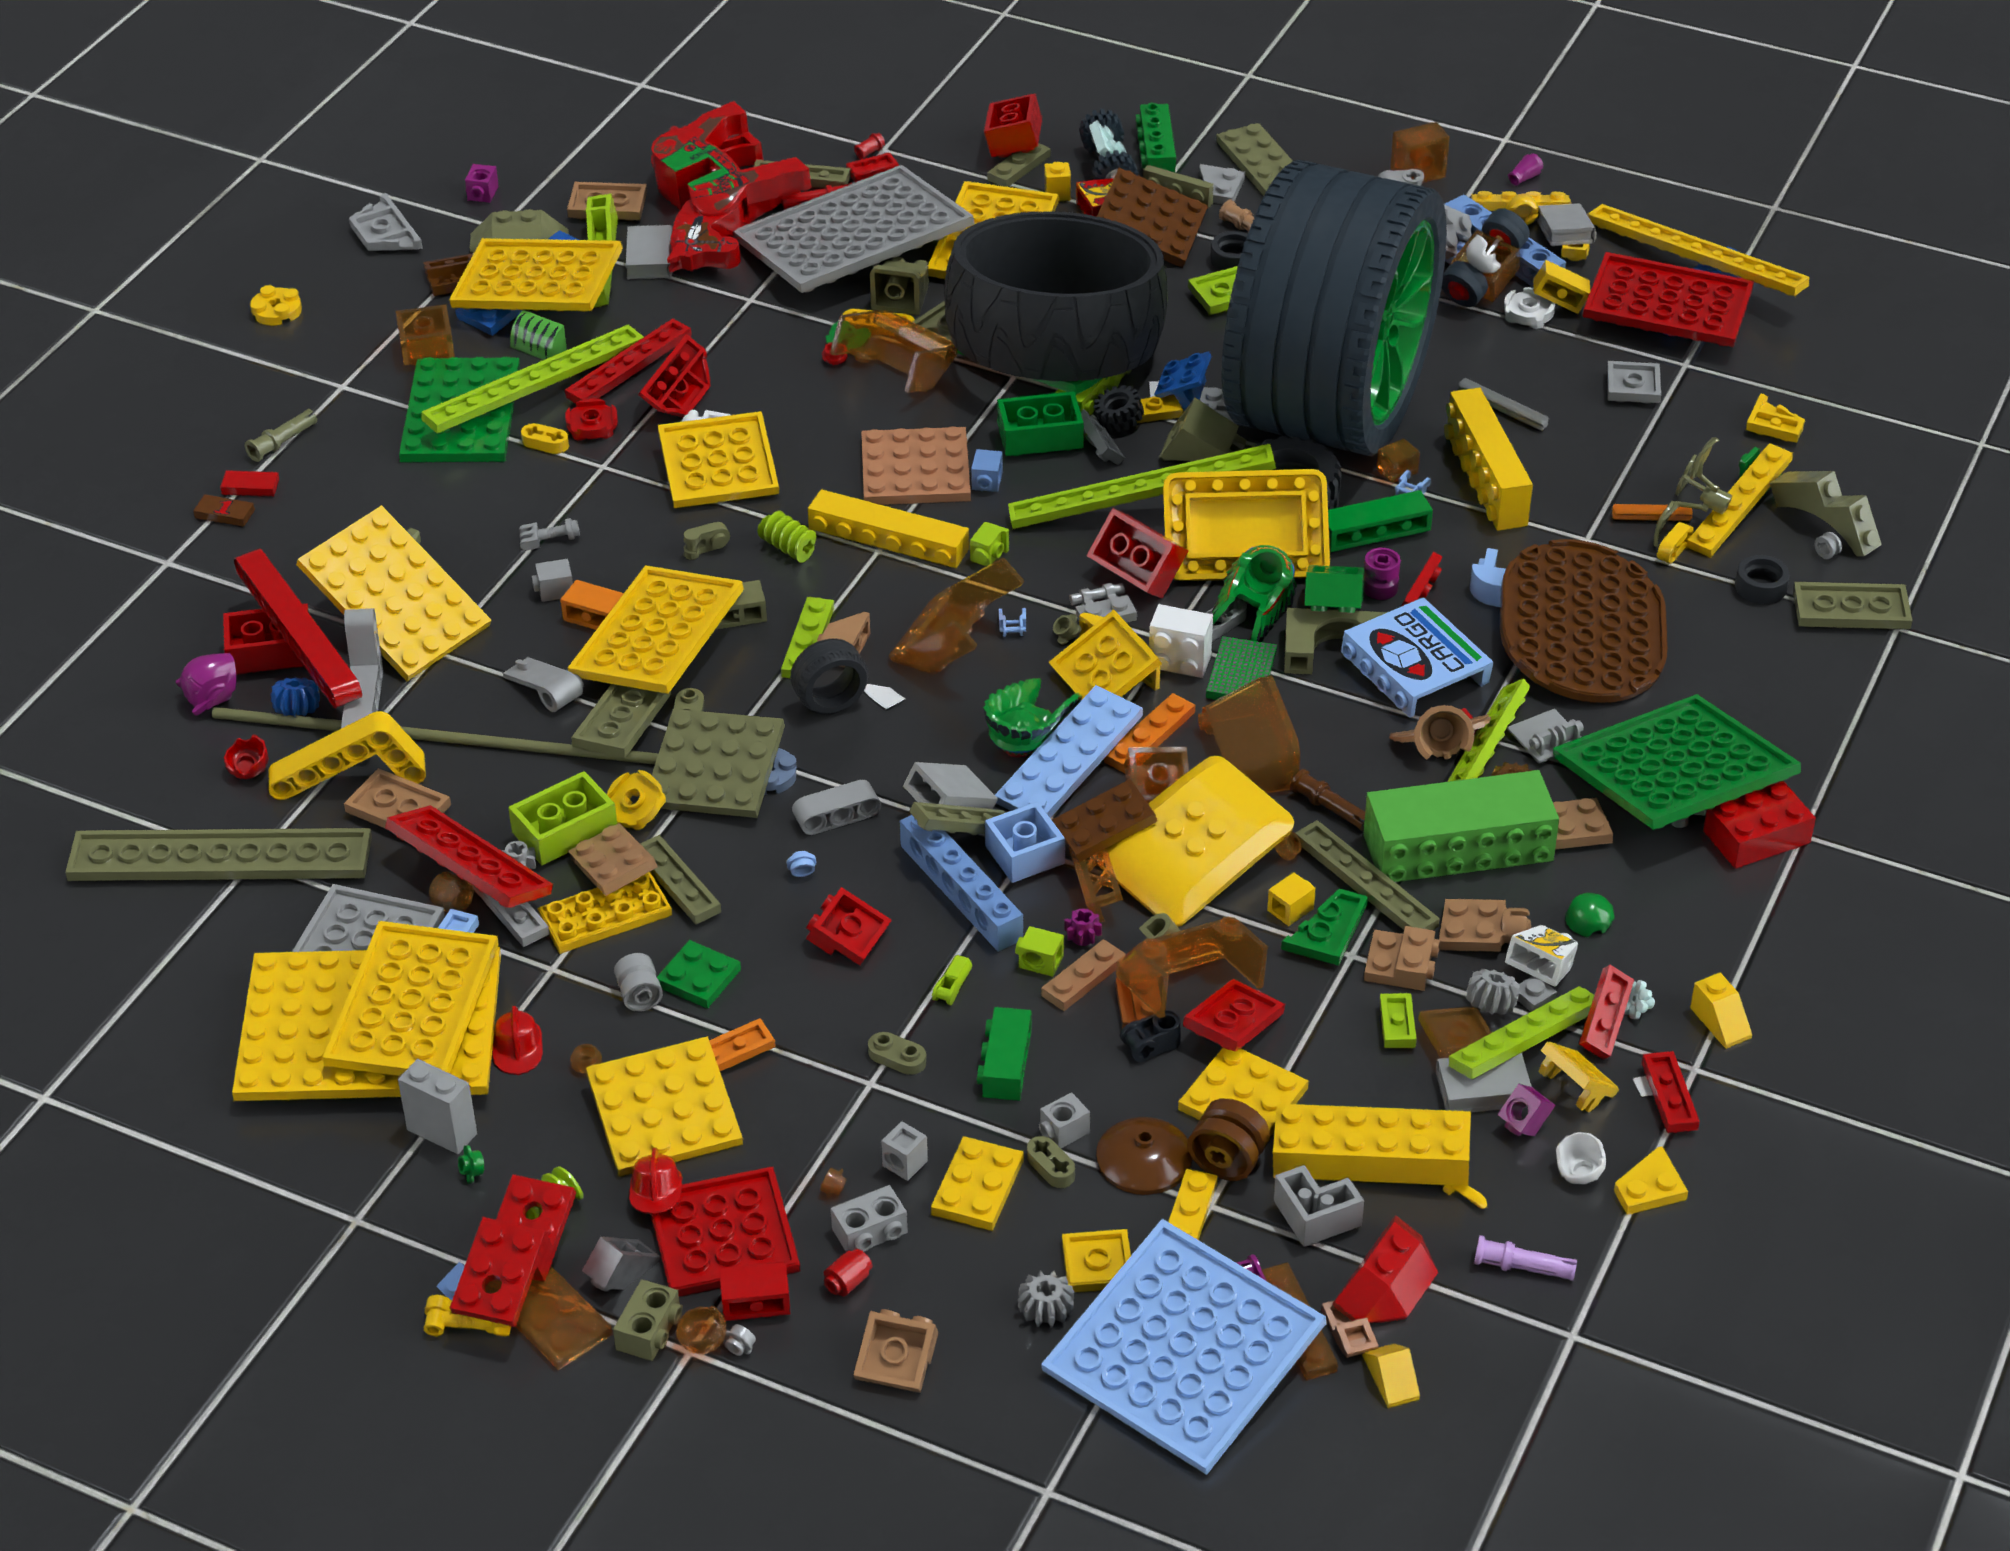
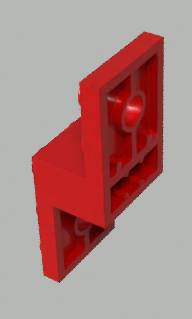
M512 1175L496 1220L482 1217L449 1307L452 1313L516 1327L532 1279L542 1282L546 1281L576 1196L574 1187ZM533 1207L542 1208V1213L538 1218H526V1213L529 1209ZM494 1280L502 1282L499 1291L492 1294L485 1292V1287L489 1282Z

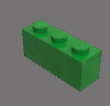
M994 1007L993 1018L987 1019L985 1037L989 1038V1041L983 1042L981 1061H985L984 1066L979 1065L977 1084L983 1085L984 1098L1021 1100L1032 1032V1010Z

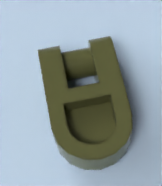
M714 522L686 530L684 532V543L686 544L684 546V557L694 560L702 553L723 548L730 540V532L727 527L721 522Z

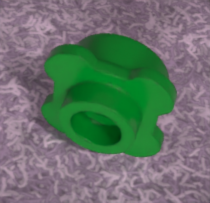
M465 1145L464 1154L458 1157V1168L461 1175L466 1174L469 1184L474 1183V1176L483 1175L484 1159L480 1150L471 1151L470 1145Z

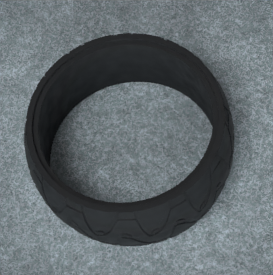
M1039 211L1014 213L990 218L967 228L954 242L945 277V317L954 346L970 360L989 369L991 368L992 370L1012 376L1046 381H1084L1115 376L1142 365L1154 354L1164 328L1168 304V279L1163 253L1156 242L1144 233L1125 224L1092 215Z

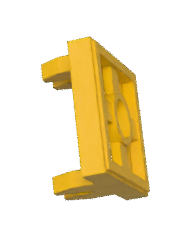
M1547 1042L1541 1049V1052L1546 1055L1538 1071L1541 1075L1552 1079L1563 1070L1584 1089L1576 1103L1579 1109H1585L1587 1112H1590L1601 1102L1604 1096L1613 1098L1619 1091L1616 1084L1578 1051L1552 1042Z

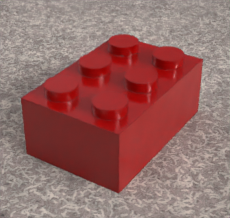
M1035 93L989 104L984 133L991 157L998 156L1004 158L1014 152L1021 151L1026 153L1038 147L1042 116Z
M1112 508L1086 556L1145 592L1163 599L1189 550L1130 515Z
M308 603L302 604L309 613ZM263 609L223 613L224 651L233 656L236 674L303 667V664Z
M1784 781L1768 785L1761 790L1742 795L1738 799L1716 805L1712 809H1707L1703 831L1736 869L1811 843L1816 817Z

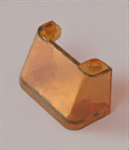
M1273 676L1259 677L1202 708V713H1198L1199 727L1201 730H1205L1207 735H1214L1223 758L1228 760L1265 793L1290 790L1291 781L1299 771L1300 747Z

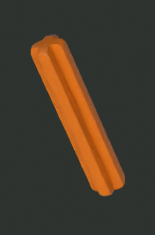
M1614 504L1612 507V518L1614 520L1658 521L1668 505ZM1679 507L1671 514L1668 521H1690L1693 510L1692 508Z

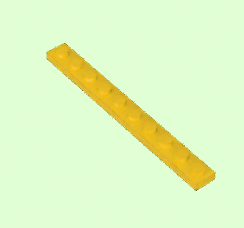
M1604 204L1588 213L1592 224L1601 229L1613 231L1620 236H1627L1638 240L1640 243H1646L1660 250L1677 254L1682 258H1688L1702 265L1711 266L1724 273L1753 280L1766 288L1781 291L1786 295L1796 296L1809 286V276Z

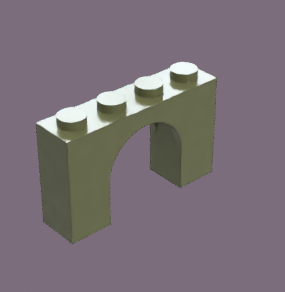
M1287 608L1284 673L1312 674L1314 650L1319 644L1330 639H1343L1345 630L1388 612L1355 611L1354 613L1339 612V610L1311 611V609Z

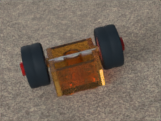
M1500 208L1493 211L1483 223L1482 232L1479 230L1475 231L1444 272L1441 288L1447 297L1464 307L1475 306L1482 297L1494 302L1520 269V249L1530 235L1525 221L1516 213L1507 209ZM1477 234L1488 243L1486 253L1488 255L1496 254L1495 260L1501 265L1497 272L1491 274L1482 273L1468 262L1466 249Z

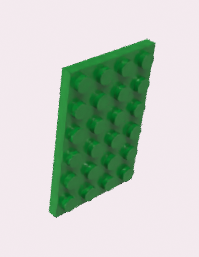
M417 358L399 452L400 462H505L515 401L440 433L432 430L421 420L424 410L519 371V358Z

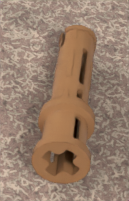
M1227 200L1219 212L1221 220L1230 221L1235 224L1238 230H1250L1254 219L1252 212L1236 206L1233 200Z

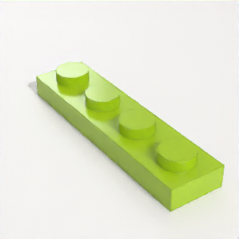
M807 597L781 668V676L783 678H790L791 669L797 657L807 647L816 643L818 636L824 633L834 611V600Z

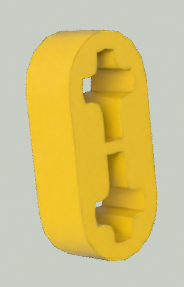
M534 423L525 425L521 429L522 444L525 447L553 454L563 453L569 448L568 434L564 430Z
M1678 522L1662 540L1658 548L1657 558L1672 564L1687 547V540L1693 534V527Z

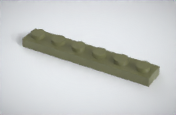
M1318 820L1295 833V842L1356 892L1368 896V901L1403 930L1405 926L1434 930L1439 927L1440 918Z

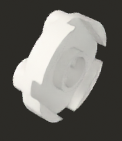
M1531 287L1523 288V292L1516 293V290H1513L1505 297V319L1508 322H1516L1522 325H1529L1533 329H1540L1544 326L1545 322H1548L1554 316L1555 303L1534 294V288Z

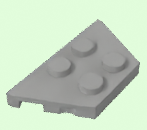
M386 193L380 195V202L373 206V204L369 203L362 211L349 217L351 228L368 251L422 249L421 239Z

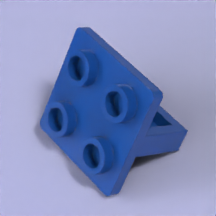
M1210 352L1195 353L1189 358L1179 361L1173 360L1167 363L1154 395L1162 398L1174 394L1185 411L1194 398L1200 399L1206 383L1205 373L1212 357Z

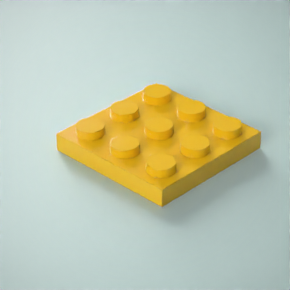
M1114 609L1049 661L1052 668L1072 691L1082 696L1081 701L1095 685L1122 697L1162 665L1159 658Z
M1222 1048L1178 1101V1110L1200 1120L1212 1101L1220 1098L1234 1099L1246 1103L1256 1110L1266 1121L1271 1136L1275 1131L1277 1104H1296L1307 1091L1309 1080L1241 1048L1236 1052Z

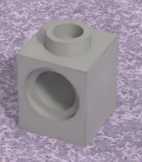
M1071 1092L1040 1109L1039 1130L1042 1136L1049 1137L1060 1148H1063L1090 1133V1111Z
M902 1121L881 1141L883 1167L907 1181L928 1161L927 1136Z

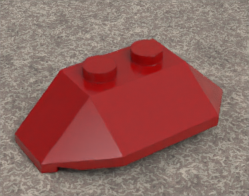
M686 334L638 395L659 412L679 417L688 415L689 411L693 410L711 386L709 368L706 361V349Z
M1395 1215L1331 1305L1351 1321L1366 1317L1369 1323L1406 1319L1438 1274V1270L1422 1235Z

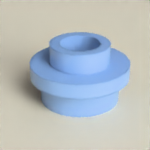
M806 851L795 852L787 860V868L793 876H808L815 871L816 857Z

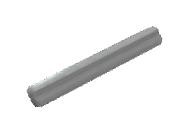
M1467 378L1460 381L1458 391L1481 387L1492 408L1540 431L1547 427L1549 420L1547 416Z

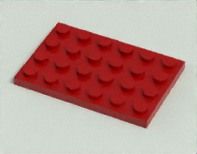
M1606 252L1585 304L1583 317L1595 321L1615 323L1620 326L1640 328L1645 331L1665 333L1670 336L1690 338L1695 341L1715 343L1720 346L1734 347L1753 291L1754 281Z

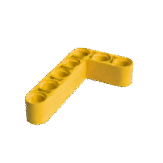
M377 711L270 765L268 769L269 793L278 800L289 799L376 754L397 776L419 784L426 777L425 755L423 750L388 713Z

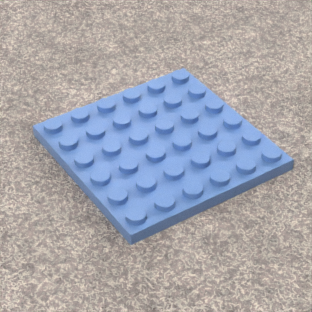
M1161 1219L1043 1361L1041 1366L1042 1370L1051 1377L1207 1475L1325 1326L1326 1316L1164 1219Z

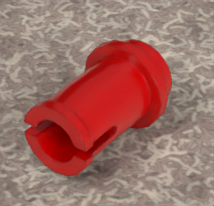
M872 133L868 139L854 146V152L858 158L863 159L874 151H881L885 145V140L881 134Z

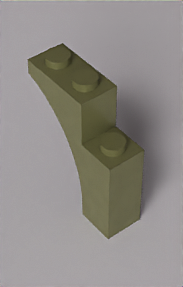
M1835 471L1786 472L1770 482L1777 507L1797 508L1818 516L1831 525L1845 539L1856 556H1865L1882 545L1867 496H1842Z

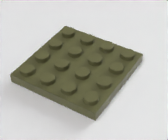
M673 709L652 776L661 784L662 791L666 796V801L660 809L757 818L785 728L784 720L781 718Z

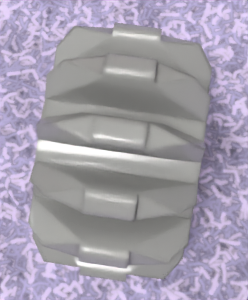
M1481 969L1480 971L1473 972L1467 986L1466 999L1471 1002V1006L1480 1008L1481 1012L1487 1011L1491 1015L1494 1013L1505 1015V1013L1513 1012L1520 994V985L1515 981V978L1505 975V972L1500 973L1495 969L1492 971Z
M1040 1270L1038 1277L1028 1275L1026 1283L1020 1285L1018 1307L1020 1312H1024L1026 1321L1035 1320L1038 1327L1043 1322H1048L1052 1328L1055 1320L1064 1323L1067 1314H1072L1074 1290L1071 1285H1068L1066 1276L1057 1278L1055 1271L1050 1275H1044Z

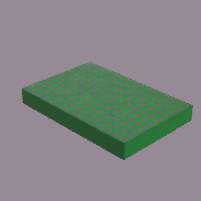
M1222 636L1207 686L1206 698L1262 707L1277 654V644Z

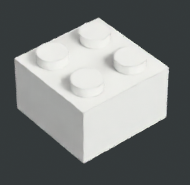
M1158 604L1150 624L1149 647L1162 663L1160 670L1199 678L1204 677L1211 659L1213 614Z

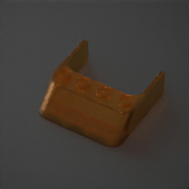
M1001 558L946 588L927 604L892 650L889 658L893 662L927 673L933 671L935 673L940 672L948 663L973 651L977 647V643L969 635L973 631L972 624L984 616V609L990 603L1022 586L1024 583L1023 578L1005 558Z

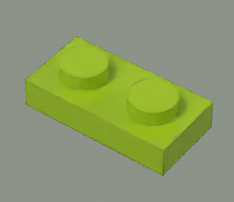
M1411 993L1380 994L1379 1004L1384 1048H1416V1031Z

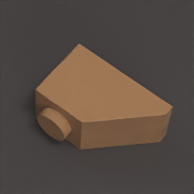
M862 612L829 623L824 633L818 636L817 642L832 638L842 639L852 644L860 654L870 635V613Z

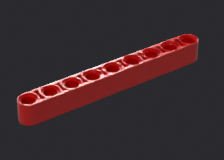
M259 548L235 557L233 559L240 579L332 706L337 708L362 698V690L356 676L263 550Z

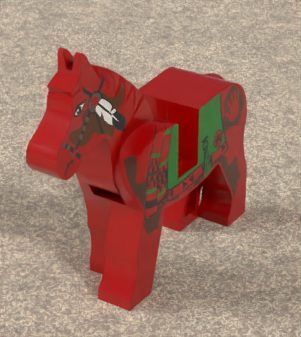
M735 101L702 114L698 119L685 127L672 126L668 132L656 138L651 147V164L655 170L658 191L680 210L674 221L671 233L672 252L667 257V263H671L668 268L670 273L682 268L693 271L702 267L722 269L737 267L741 262L738 240L731 237L734 236L733 232L742 226L750 224L762 214L773 210L776 206L783 203V196H790L801 193L800 191L811 189L809 168L797 157L740 170L739 167L754 165L756 160H763L761 142L748 130L746 111Z

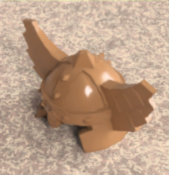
M1435 706L1419 717L1415 730L1392 733L1389 738L1401 743L1415 742L1419 753L1426 760L1431 755L1437 758L1449 759L1451 755L1457 754L1460 749L1470 752L1474 742V730L1485 727L1486 724L1490 723L1491 717L1483 715L1469 718L1462 710L1453 706Z

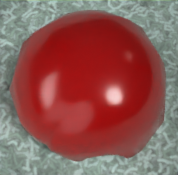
M254 734L247 740L237 738L233 746L226 750L223 758L227 771L240 779H251L260 775L266 769L269 761L264 740Z

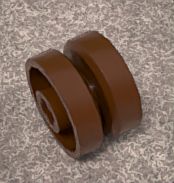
M1220 1098L1212 1101L1204 1111L1199 1123L1188 1138L1187 1148L1192 1159L1209 1174L1218 1175V1178L1223 1180L1238 1181L1247 1178L1253 1170L1258 1157L1270 1140V1130L1264 1118L1246 1103L1234 1099Z

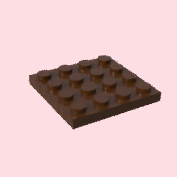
M1118 168L1097 217L1125 224L1144 233L1160 247L1165 261L1183 268L1208 205L1201 203L1197 199L1182 195L1176 190L1161 186L1152 180L1140 177L1131 171Z

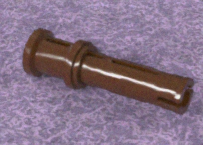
M1301 769L1296 773L1290 784L1292 792H1300L1309 798L1311 804L1323 805L1359 828V830L1364 831V822L1360 818L1365 821V811L1331 791L1327 782H1320L1310 776L1308 770Z

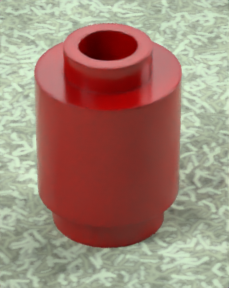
M858 1248L846 1251L824 1270L825 1287L834 1295L846 1296L869 1276V1271L872 1269L870 1258Z

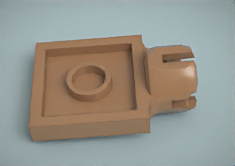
M1445 899L1439 936V949L1501 951V946L1504 943L1510 944L1512 935L1531 929V921L1526 917L1530 915V912L1526 908H1507L1506 900Z

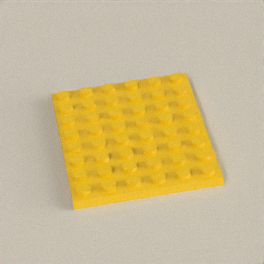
M497 947L450 1074L469 1082L471 1095H488L501 961L500 947ZM366 950L254 953L232 1090L234 1101L401 1097L398 1083L400 1076L324 1066L322 1057Z

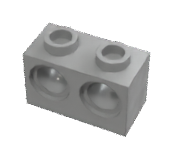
M890 1185L831 1208L832 1230L845 1251H852L855 1248L867 1251L873 1246L888 1240L897 1239L901 1235L908 1233L907 1211Z

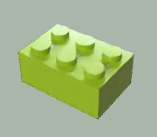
M585 771L508 807L512 833L519 841L525 842L527 848L534 847L536 860L541 865L567 854L569 850L575 848L581 841L589 840L602 833L605 828L617 824L615 803Z

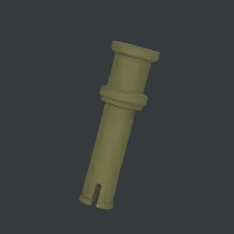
M307 409L274 430L266 429L255 440L249 439L244 445L248 456L253 461L259 462L270 451L276 452L280 449L281 443L316 424V415L313 414L309 417L308 415L312 414L313 411Z

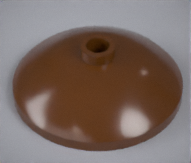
M1137 1117L1116 1123L1102 1135L1097 1145L1096 1161L1103 1177L1118 1189L1133 1194L1151 1195L1168 1191L1182 1182L1186 1169H1191L1192 1157L1187 1148L1188 1138L1173 1124L1157 1118Z

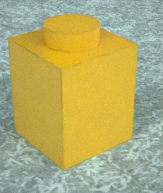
M1054 162L1045 164V192L1058 194L1059 201H1071L1069 163Z
M1293 872L1268 890L1267 911L1287 926H1290L1314 909L1315 887L1309 881L1304 880Z

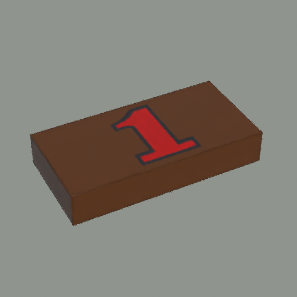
M204 494L193 512L194 517L197 519L244 527L255 511L252 502Z

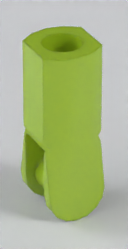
M960 955L954 956L945 973L936 983L932 992V1000L942 999L948 1005L954 1003L962 984L972 969V962L969 958Z

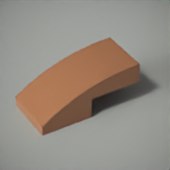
M1333 1301L1322 1303L1321 1312L1326 1316L1329 1329L1346 1358L1379 1348L1367 1317L1351 1321L1331 1305Z

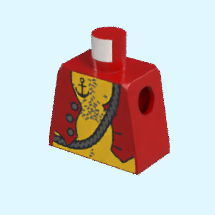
M1114 178L1076 182V203L1083 214L1094 217L1098 216Z

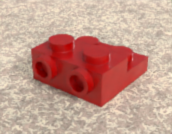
M841 887L835 896L829 894L820 908L823 911L821 916L816 913L806 927L810 931L806 939L830 955L837 950L861 966L892 920Z

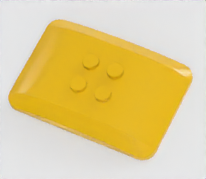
M1316 469L1177 472L1170 474L1165 479L1163 485L1165 537L1189 550L1174 580L1223 581L1227 576L1226 570L1232 566L1233 562L1238 560V557L1251 547L1260 545H1271L1284 551L1293 563L1295 578H1306L1309 565H1330L1327 480L1321 471Z
M1211 756L1179 778L1149 803L1158 822L1096 854V861L1104 872L1153 915L1167 914L1180 927L1285 839L1293 830L1294 819L1287 810L1228 760L1220 756Z

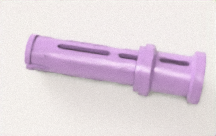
M1479 1235L1474 1264L1486 1263L1500 1266L1503 1271L1510 1270L1511 1268L1523 1269L1573 1281L1577 1260L1524 1250L1515 1247V1244H1512L1510 1241L1503 1244L1485 1240L1484 1236Z

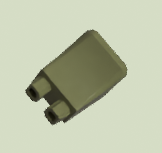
M893 257L892 260H886L883 265L874 266L870 273L871 309L920 315L929 286L928 262L917 260L915 263H907L903 258Z
M1194 398L1170 430L1159 459L1164 462H1192L1243 450L1247 440L1236 434L1238 425L1197 398Z

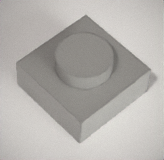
M1534 976L1519 984L1520 994L1518 1001L1530 1012L1556 999L1557 991L1546 982Z

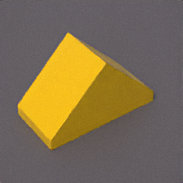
M1390 1344L1363 1353L1362 1356L1388 1408L1420 1400L1409 1348Z

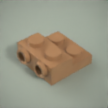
M1405 926L1404 934L1374 929L1364 972V981L1425 991L1427 979L1433 980L1435 961H1431V958H1437L1440 940L1435 939V931Z
M883 1309L880 1313L870 1311L853 1375L856 1380L921 1393L927 1366L931 1364L938 1336L936 1325L932 1324V1321L925 1317L913 1316L911 1320L901 1318L900 1314L891 1310Z

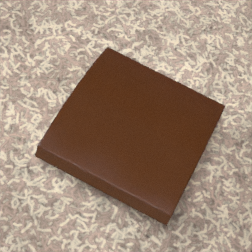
M472 254L423 262L433 296L453 293L473 256Z

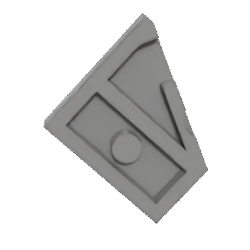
M1203 164L1199 166V175L1202 176L1203 181L1213 183V203L1224 204L1227 200L1235 201L1245 180L1244 171Z

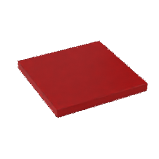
M773 1166L682 1184L680 1200L673 1208L662 1213L651 1214L668 1287L678 1290L679 1296L721 1288L719 1268L786 1262L787 1274L801 1272L799 1258Z

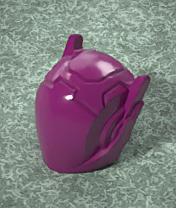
M230 653L198 656L187 663L180 678L176 680L177 686L181 687L186 699L195 707L192 710L195 716H198L206 709L209 710L213 706L231 699L232 692L236 690V668L233 656Z

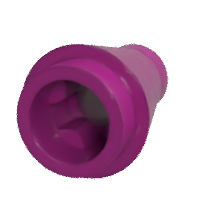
M1534 153L1525 155L1513 171L1508 174L1509 181L1517 186L1521 182L1539 175L1543 169L1542 160Z

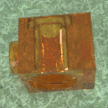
M1404 438L1378 449L1377 470L1392 484L1398 482L1406 470L1411 471V476L1418 473L1420 452Z

